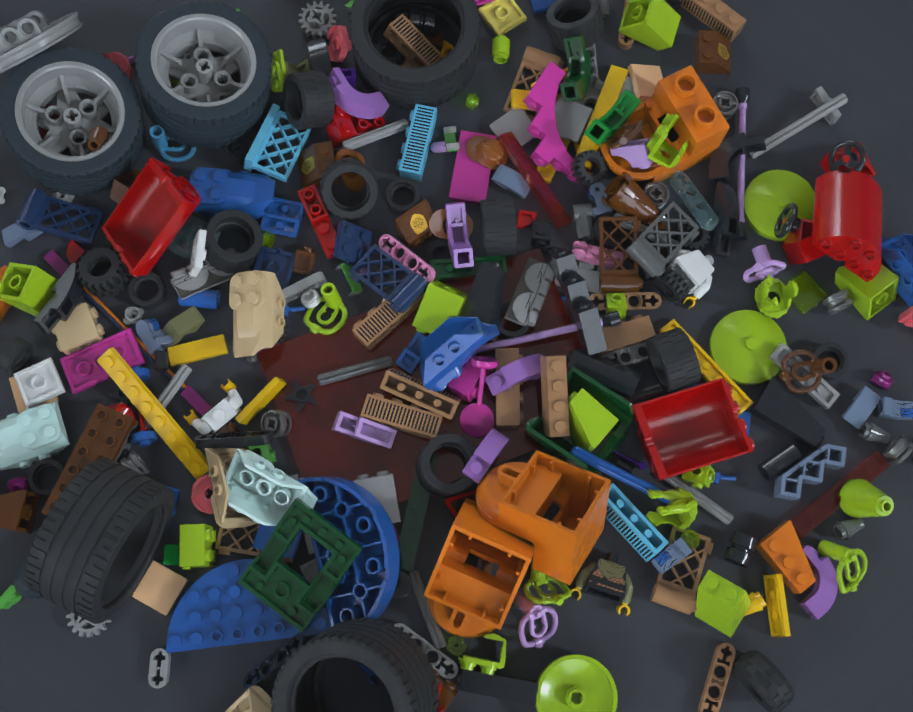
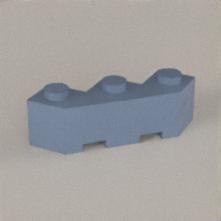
M825 444L814 450L776 477L773 497L791 501L800 499L802 483L810 485L820 484L823 482L824 468L838 470L845 467L847 447Z

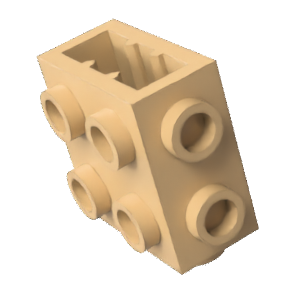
M86 302L78 303L67 321L60 320L56 324L52 333L57 336L58 341H56V345L60 352L69 355L104 339L105 331L103 326L98 324L96 318L99 316L95 307H91Z

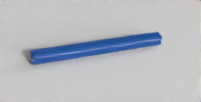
M574 446L570 454L585 464L647 495V491L650 489L663 491V489L578 446ZM656 498L657 500L663 503L670 502L669 500L664 498Z

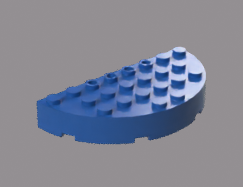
M334 476L298 479L300 483L307 486L318 498L313 509L363 547L360 554L343 576L342 581L326 602L331 627L339 622L358 617L378 619L393 596L399 575V545L390 517L381 503L368 490L353 481ZM311 537L318 571L320 572L333 553Z
M254 559L232 561L204 574L183 595L170 621L166 653L292 638L295 635L309 636L321 634L331 627L326 603L302 633L238 582ZM292 569V570L295 571L298 575H300L302 578H304L307 582H309L302 574H300L298 571Z

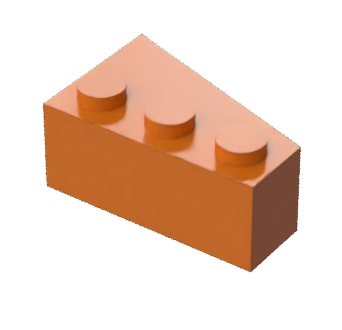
M791 520L783 521L757 543V551L776 574L783 575V582L793 594H801L816 581Z

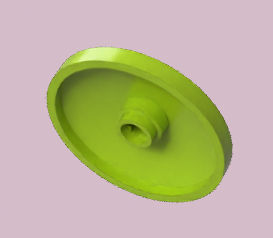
M786 170L764 172L752 180L744 193V217L750 227L762 237L773 241H784L788 234L780 239L774 235V228L779 215L787 205L795 203L798 206V218L813 220L815 192L805 179L793 172Z
M739 310L726 315L714 327L709 340L710 357L735 383L757 385L766 382L779 372L780 368L769 357L779 344H787L781 328L769 316L758 311Z
M579 654L561 656L549 663L537 680L539 683L535 705L537 712H616L618 695L615 682L609 671L600 662L591 657Z

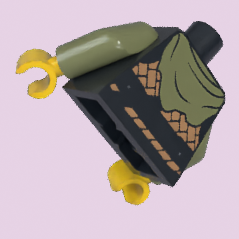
M608 552L606 559L598 558L596 563H590L580 572L575 583L576 587L570 591L571 594L573 591L579 592L577 600L581 598V589H584V593L619 604L616 608L617 613L620 615L621 608L626 607L625 615L628 616L630 614L628 603L631 602L633 584L630 576L626 573V567L617 563L619 556L616 553Z

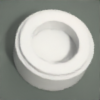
M314 289L307 290L301 296L302 304L309 309L316 307L321 300V296Z

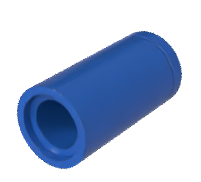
M207 289L183 300L178 296V302L180 306L185 307L195 306L197 308L219 309L221 292L220 290Z

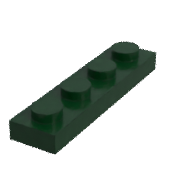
M505 255L473 257L474 266L454 268L451 259L430 260V266L436 272L434 280L474 278L482 261L486 263L494 261L500 264V268L507 275Z

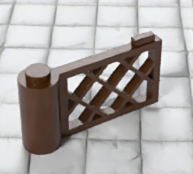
M637 216L599 217L600 293L639 292V289L643 287L642 277H639L638 263L621 246L627 238L632 243L638 238L637 232H641V220H637ZM603 221H611L616 228L608 234L603 229ZM624 221H633V229L627 234L620 225ZM617 229L625 235L620 243H617L611 237ZM608 238L616 245L610 253L604 249V242ZM617 248L626 254L620 262L611 255ZM608 257L617 264L612 270H604V261ZM627 257L633 261V270H626L621 265Z

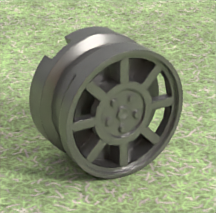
M720 91L713 98L722 115L728 116L724 117L725 120L730 119L738 107L737 97L729 91Z
M659 181L650 182L643 190L658 208L662 209L669 198V189L664 183Z
M847 289L833 294L822 302L824 306H827L829 315H833L854 303L853 299L849 298Z
M269 410L263 414L261 429L272 431V438L284 437L291 431L292 419L287 411Z
M903 434L899 436L901 437L900 439L898 437L894 439L883 452L886 458L892 459L891 462L894 465L901 463L913 451V443L906 441L907 438Z
M133 450L127 458L123 457L120 460L122 465L142 475L150 472L144 461Z

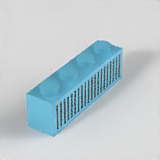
M416 104L415 109L411 110L409 117L411 124L407 126L405 132L407 140L406 143H402L401 147L402 159H398L397 170H399L400 177L421 182L437 120V108Z
M612 483L610 485L605 518L639 555L648 562L669 542L617 486Z

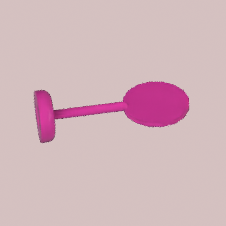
M472 356L470 360L471 365L481 368L477 403H471L462 410L460 425L468 435L482 437L490 432L495 423L492 410L482 403L486 369L496 368L498 360L486 356Z

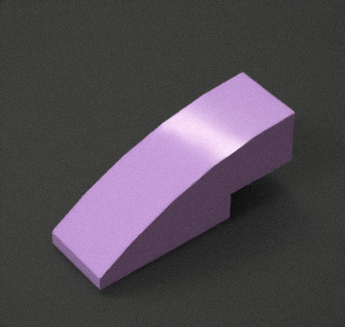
M343 411L337 413L332 427L334 432L388 449L392 448L397 433L395 429Z

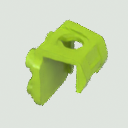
M669 113L666 115L646 145L650 151L648 158L667 168H672L678 164L689 142L686 140L680 150L677 151L664 141L668 132L680 117L678 114L674 115L673 113L672 115ZM660 151L667 152L670 157H664Z
M490 633L484 635V638L502 641L498 662L463 654L462 657L458 656L462 669L473 671V667L479 664L481 673L493 675L497 668H504L506 640L497 634Z

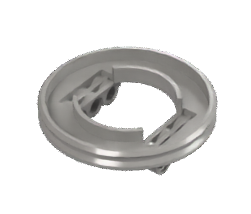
M32 10L23 17L1 27L0 73L35 56L81 28L83 21H79L78 12H72L49 23L42 12ZM31 16H38L41 20V23L39 24L37 20L32 18Z

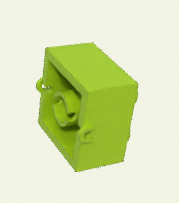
M207 524L180 525L179 567H182V570L213 567V562H216V550H213V542H216V530H213L212 526Z

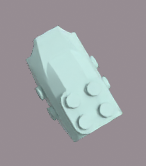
M57 401L27 408L20 414L13 413L7 415L6 419L0 420V470L30 467L33 465V462L47 458L51 459V456L58 454L70 444Z
M237 448L225 476L229 491L228 505L238 513L252 518L254 522L267 526H277L296 498L301 499L312 509L318 499L307 486L285 475L282 470L275 469L270 461L250 450L243 451Z

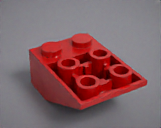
M335 104L333 119L325 128L332 141L333 148L343 147V141L386 126L383 116L374 119L358 118L346 113Z

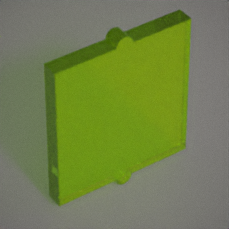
M806 271L797 278L791 279V281L793 280L797 283L799 289L797 296L792 297L791 302L803 315L812 307H817V303L827 296Z

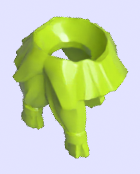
M769 274L755 288L754 296L758 310L766 316L776 319L786 314L791 305L792 297L798 294L797 283L792 280L785 285L778 278H771ZM769 292L778 294L780 297L779 304L777 297H774L772 300L768 297Z
M680 487L663 491L651 489L647 491L651 499L664 498L670 501L667 506L658 507V512L649 511L646 514V519L653 526L671 524L685 530L694 522L698 513V502L691 492Z

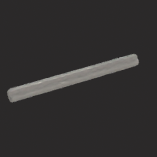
M841 93L765 140V151L752 152L749 155L752 159H755L847 103V96Z

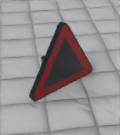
M476 488L443 499V503L454 520L466 497L474 501L476 500Z

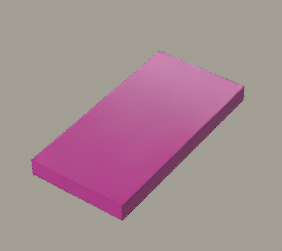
M461 130L459 138L460 149H458L449 200L480 205V201L486 199L491 169L473 161L466 153V144L475 136H485L490 139H497V136Z
M131 328L60 358L72 394H77L111 379L97 361L111 347L116 349L130 367L145 364L140 347Z

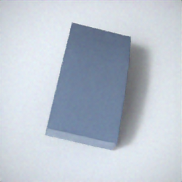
M499 164L491 178L493 182L503 189L511 190L522 199L526 198L534 184L527 177L502 164Z
M16 223L2 230L4 245L9 248L23 239L31 241L43 233L35 229L25 230Z
M864 385L853 398L854 402L841 417L859 429L870 416L881 397Z

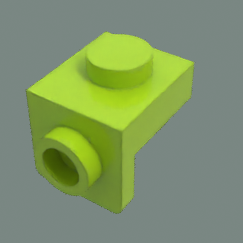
M607 293L606 313L617 310L620 321H625L627 311L625 293Z

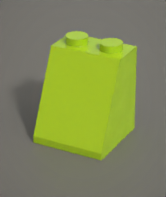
M628 0L618 31L659 51L672 47L681 16L664 0Z
M10 262L0 282V300L37 317L54 295L51 289L58 280L37 266Z
M882 264L878 274L869 282H865L844 266H840L835 272V284L841 291L848 290L849 298H852L854 301L853 306L867 321L896 300L899 277Z
M438 280L430 282L412 326L416 327V330L420 333H432L450 316L459 317L468 293Z
M583 388L578 393L574 391L568 397L571 437L576 447L578 446L590 453L619 420Z
M708 570L698 586L695 617L731 638L750 607L751 601L746 590Z

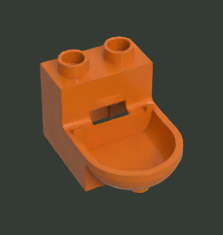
M690 65L659 80L653 96L639 104L627 123L609 141L601 145L600 150L607 166L617 175L620 174L623 177L622 172H626L635 181L647 180L648 183L662 182L712 157L730 126L694 68ZM668 113L680 116L673 125L679 138L671 143L667 136L664 141L677 151L680 150L686 140L689 142L680 161L672 168H667L656 162H653L646 169L632 168L631 164L623 157L611 155L608 145L609 141L625 131L627 125L631 124L632 126L642 119L646 120L640 132L645 139L652 138L660 126L657 119ZM660 151L664 157H670L667 152Z
M536 450L528 463L507 462L488 471L477 486L476 505L480 514L489 523L534 544L533 569L570 585L604 530L611 480ZM552 502L559 505L560 510L550 521L543 518Z
M467 497L452 524L423 596L427 597L429 610L441 628L458 637L476 638L486 635L496 628L501 630L532 560L535 548L532 542L489 523L480 514L476 501ZM471 553L485 561L499 565L496 575L494 576L465 563L468 554Z

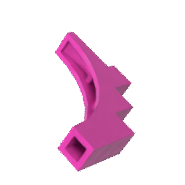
M550 61L523 100L529 109L537 112L526 130L534 138L541 140L530 158L533 159L536 165L544 168L550 163L555 170L567 175L570 181L579 183L576 181V177L572 176L574 171H571L573 167L571 163L574 160L560 139L555 119L556 94L565 71Z

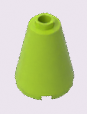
M864 479L849 480L843 485L839 496H841V503L839 502L841 509L844 513L854 518L888 516L894 508L893 500Z

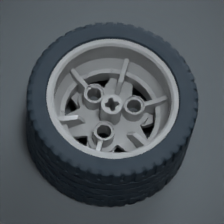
M202 0L172 5V7L165 8L163 12L160 11L157 13V16L151 18V21L141 31L135 50V67L141 101L151 122L164 128L165 134L169 138H173L174 141L182 142V144L190 145L191 147L221 148V146H229V144L237 143L238 140L241 141L245 136H249L256 129V126L260 125L261 120H263L270 99L272 59L269 45L264 35L261 34V30L256 27L253 21H250V18L244 16L240 11H236L232 7L229 8L225 4L221 5L218 2L212 3L211 1L202 2ZM211 51L221 53L224 56L214 58ZM191 52L190 59H179L182 55ZM236 72L240 74V83L234 82L231 78ZM169 76L180 80L175 88H172Z
M56 47L55 49H46V51L36 54L22 62V64H18L15 67L16 69L12 70L2 86V92H0V127L18 163L33 180H36L41 185L43 184L48 189L51 188L53 191H59L63 194L91 195L95 192L100 193L102 190H108L113 186L115 178L133 171L135 165L139 162L144 148V123L137 91L130 78L126 76V73L117 64H114L113 61L108 58L106 59L101 54L98 55L97 52L88 51V49ZM77 93L89 95L94 99H84L81 101ZM57 97V106L52 105L44 108L49 101ZM87 108L93 109V111L90 113L84 112V110ZM108 113L111 116L112 126L102 121ZM55 114L60 115L56 120L51 119V116ZM97 126L104 127L109 134L108 141L98 150H91L88 147L90 130ZM38 127L48 130L43 140L39 135ZM76 138L84 139L81 143L74 142ZM69 148L72 156H67L60 153Z

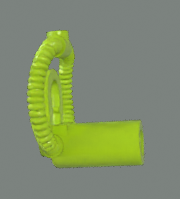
M279 49L272 53L270 88L273 92H283V85L286 79L283 50Z
M328 282L323 284L320 289L323 295L320 303H326L318 311L317 321L321 325H329L334 321L340 310L342 311V317L340 322L332 329H323L321 326L310 322L309 317L314 308H308L303 320L305 325L309 327L310 332L315 335L316 333L323 335L334 334L341 329L347 320V308L342 303V298L335 285ZM328 307L335 310L329 320H321L322 313L326 312Z
M822 540L818 546V553L839 561L836 568L839 591L843 594L849 591H857V586L867 571L868 560L864 551ZM857 555H859L860 558H861V563H862V564H861V569H860V565H859V561H858ZM851 562H854L853 565L855 566V573L851 577V570L849 568V564ZM843 568L845 570V577L849 581L846 586L842 577Z
M532 557L530 579L523 586L525 596L537 604L546 605L552 603L558 606L562 605L564 600L571 596L569 587L564 582L533 569ZM549 581L558 584L565 593L557 594V589ZM545 584L548 590L553 591V593H543L541 588H539L540 585ZM529 587H533L541 598L532 595Z

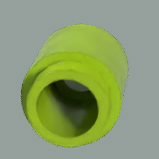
M497 35L492 39V58L495 63H506L510 54V40L505 35Z

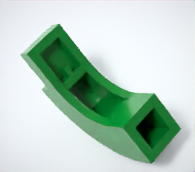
M626 89L604 116L593 120L584 134L599 146L605 144L631 118V114L642 101Z

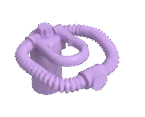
M766 245L757 246L752 249L756 264L744 272L743 280L746 283H750L760 279L763 280L769 274L771 278H774L773 275L786 268V263L771 260ZM753 272H757L755 276L749 277Z
M518 591L513 603L526 614L522 617L523 619H521L518 626L521 645L525 648L534 646L542 648L545 641L550 639L558 628L557 612L551 606H541L532 602L525 596L524 591ZM549 612L553 621L551 629L546 633L548 623L545 613ZM541 617L543 628L540 632L535 633L534 628L536 626L534 625V620ZM527 620H529L530 634L535 637L529 642L526 641L524 633Z

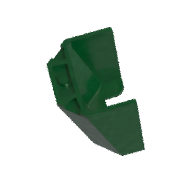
M572 366L567 371L568 397L574 391L578 393L583 388L619 420L598 446L590 452L609 462L627 436L626 430L633 423L635 418L633 405L628 400ZM543 413L541 417L536 416L529 419L526 424L528 435L558 458L593 473L596 471L601 472L570 454L572 448L576 447L571 434L570 436L561 437L544 436Z

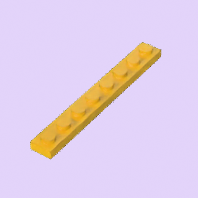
M114 347L109 348L97 359L98 363L197 480L209 471L207 458L199 449H196L193 441Z

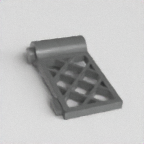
M672 201L625 251L652 278L654 276L658 278L665 272L666 269L664 267L677 251L689 239L692 241L699 234L697 230L700 227ZM671 208L677 213V219H669V210ZM665 222L666 231H658L657 223ZM670 223H678V232L670 231ZM682 223H687L692 230L690 232H683ZM647 234H654L655 243H649L644 237ZM658 235H666L667 244L659 243ZM671 235L679 236V244H671ZM659 247L667 248L668 256L666 258L660 254Z

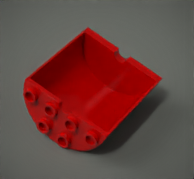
M153 157L148 160L102 227L106 238L114 246L113 249L119 253L121 261L126 264L129 273L135 277L145 276L151 272L201 201L197 190L183 176H175L170 172L172 168Z
M839 170L828 172L816 178L812 244L834 260H844V267L865 282H869L878 274L881 268L883 199L881 187L873 178L861 172L839 173Z
M724 377L633 405L634 420L639 427L636 429L650 469L655 473L658 481L754 451V442L751 437L748 438L746 433V422L738 417L737 412H740L739 405L736 400L733 401L731 396L732 388L729 382L726 383Z

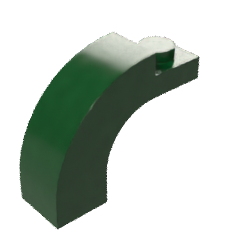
M583 34L563 39L568 59L567 77L560 84L563 102L581 100L589 88L591 59L589 50L586 51Z

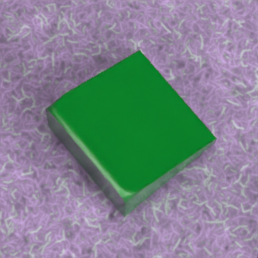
M165 544L163 564L179 566L180 545Z

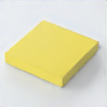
M495 0L478 8L480 16L496 36L504 35L527 20L526 15L514 0Z

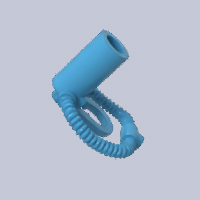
M153 125L149 130L154 147L165 160L169 162H183L194 156L196 147H191L188 154L179 158L168 156L165 151L180 152L186 148V145L183 144L178 148L168 147V140L171 138L166 136L164 128L159 125Z

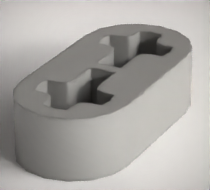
M166 648L155 649L150 656L148 682L151 687L156 689L166 686L169 682L171 653H166ZM160 652L165 656V660L161 661V667H159V659H156V655H160ZM160 669V676L163 677V681L159 682L158 685L154 677L158 676Z

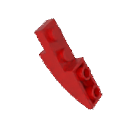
M313 184L297 191L320 245L327 259L333 257L337 233Z

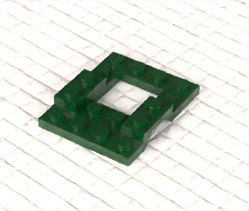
M296 498L272 531L270 539L263 550L249 564L238 582L303 633L342 581L343 576L360 554L363 547L301 499ZM301 529L333 553L312 584L281 561Z

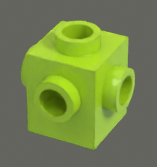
M709 465L683 473L681 478L691 484L690 486L693 488H709L710 483H713L715 479V471Z

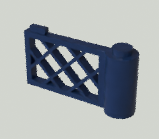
M35 188L29 190L16 219V224L25 230L35 229L91 246L104 212H101V209L90 206L87 208L47 196L45 191ZM50 203L59 205L60 209L50 212L49 205ZM72 209L78 211L79 215L69 218L66 213ZM63 213L66 220L57 223L54 216ZM93 215L97 216V219L88 224L85 217ZM49 218L54 223V225L48 227L41 225L42 221ZM82 219L85 225L75 228L72 222ZM70 224L73 230L63 232L60 227ZM88 229L91 233L89 239L80 237L79 232Z
M375 244L349 270L351 279L357 283L361 281L390 303L389 307L397 314L399 312L403 314L428 287V282L420 274L414 273ZM378 252L380 260L371 261V256ZM393 263V269L384 270V264ZM380 264V271L371 272L372 265ZM367 266V273H357L361 267ZM405 272L408 274L405 279L397 280V273ZM394 274V281L384 282V275ZM380 276L381 283H371V277ZM394 286V290L389 296L384 293V287Z

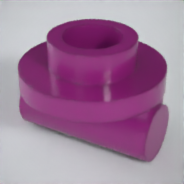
M885 370L876 371L869 380L885 390H888L893 383L892 375Z
M28 477L8 480V490L10 492L28 490Z

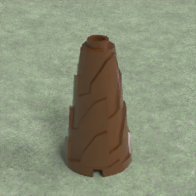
M622 172L623 177L618 174L606 187L604 192L607 194V197L602 196L601 202L624 216H637V220H641V224L649 226L663 211L654 204L632 179V176L626 172ZM658 222V231H666L665 222Z

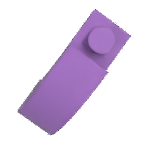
M339 67L333 68L328 78L333 88L334 102L339 108L352 116L363 119H374L384 115L389 104L381 91L370 94L361 93L351 87Z
M465 203L445 204L446 230L454 268L474 266L473 248L468 238Z
M534 354L521 358L485 377L492 395L495 396L524 381H536L541 378L540 356L543 355Z
M492 428L475 450L462 473L479 484L510 439Z
M805 545L802 548L816 581L811 592L798 604L811 620H818L831 608L835 601L838 589L836 571L828 556L818 558V552L813 547Z

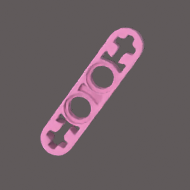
M384 234L380 237L378 244L382 250L414 273L420 274L428 283L434 280L436 275L434 268L398 239L389 234ZM389 241L394 247L387 246L386 242ZM400 249H403V256L401 258H398L397 252ZM412 259L417 261L414 268H410V261ZM421 269L427 271V277L420 271Z

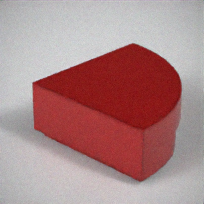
M519 209L517 229L530 226L535 221L537 212Z
M71 240L67 247V258L71 264L73 262L77 264L81 261L80 257L86 255V251Z

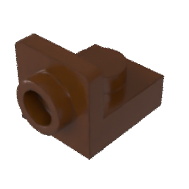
M303 246V248L297 249L293 272L312 275L318 251H315L314 247Z

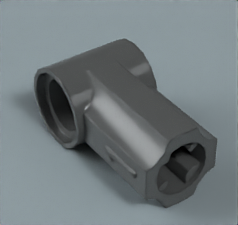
M591 203L572 205V219L576 226L577 240L588 241L593 239V210Z

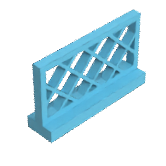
M273 103L245 157L244 169L250 172L252 169L287 182L312 128L298 133L297 129L291 124L281 126L280 118L286 120L288 118L286 113L280 110V106ZM292 128L295 134L286 136L284 130ZM280 131L283 138L275 140L272 134ZM298 139L300 145L292 147L289 141ZM286 142L288 148L280 150L277 144ZM274 145L276 151L267 153L265 148ZM291 152L293 159L285 161L282 154ZM279 155L282 162L273 164L270 158ZM267 159L269 165L263 167L258 162ZM284 166L286 169L285 175L278 173L275 168Z

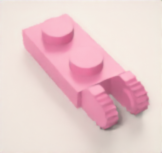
M578 240L573 243L574 250L572 252L577 260L599 266V246L590 245L585 241ZM604 248L608 253L612 251L611 249ZM615 250L611 255L620 262L624 258L625 253ZM609 257L604 261V267L613 269L617 265Z

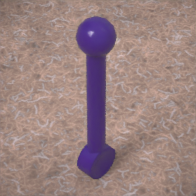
M619 451L615 452L616 455L637 465L640 470H644L647 466L645 462H638Z

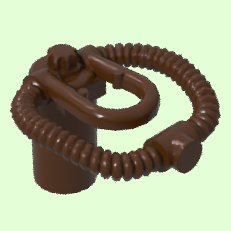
M642 119L632 126L631 124L627 125L625 131L609 141V148L616 149L631 140L645 139L640 130L645 125L646 120Z
M794 350L782 359V372H780L779 378L785 382L787 388L793 393L812 392L821 384L823 374L832 373L836 370L837 363L831 357L818 359L809 350ZM806 355L811 359L809 361L797 362L791 368V375L797 381H805L816 377L815 382L809 387L795 388L792 385L789 371L786 369L787 362L792 357ZM809 364L811 374L798 377L795 373L796 368Z

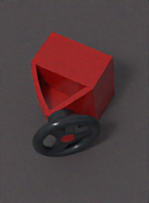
M844 140L837 143L820 161L825 174L839 170V173L857 171L871 178L876 175L862 143L854 140Z
M791 203L783 209L774 228V235L778 239L788 234L782 246L789 265L807 263L826 255V253L812 244L813 220L798 218V206L795 203Z

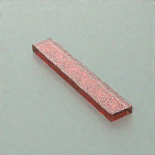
M512 131L501 134L497 138L557 229L569 225L572 220Z
M877 450L865 458L791 520L798 536L804 538L840 508L841 496H839V493L846 482L851 479H864L871 482L890 466L889 463Z

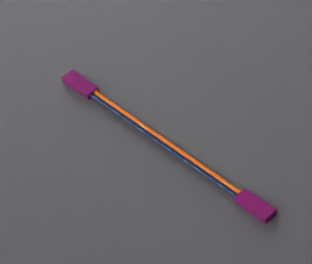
M53 250L43 257L61 276L69 268V265ZM83 285L82 294L120 331L128 329L115 314ZM135 335L141 352L155 365V354L151 355L144 343ZM170 369L161 371L170 381L175 375ZM184 383L179 388L180 394L202 416L212 409L190 385L186 386Z

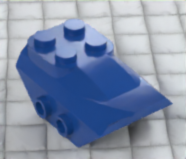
M198 167L192 171L190 176V184L201 197L200 203L193 212L209 218H213L215 214L223 210L235 209L251 215L253 219H258L265 216V208L273 202L275 180L271 179L267 174L249 173L243 170L231 172L227 169Z
M903 233L894 238L882 237L881 260L890 271L899 277L897 292L910 308L913 306V235Z
M450 316L421 341L420 371L423 386L434 392L444 390L447 383L461 375L462 366L472 357L475 351L484 343L500 334L496 324L483 323L478 317Z

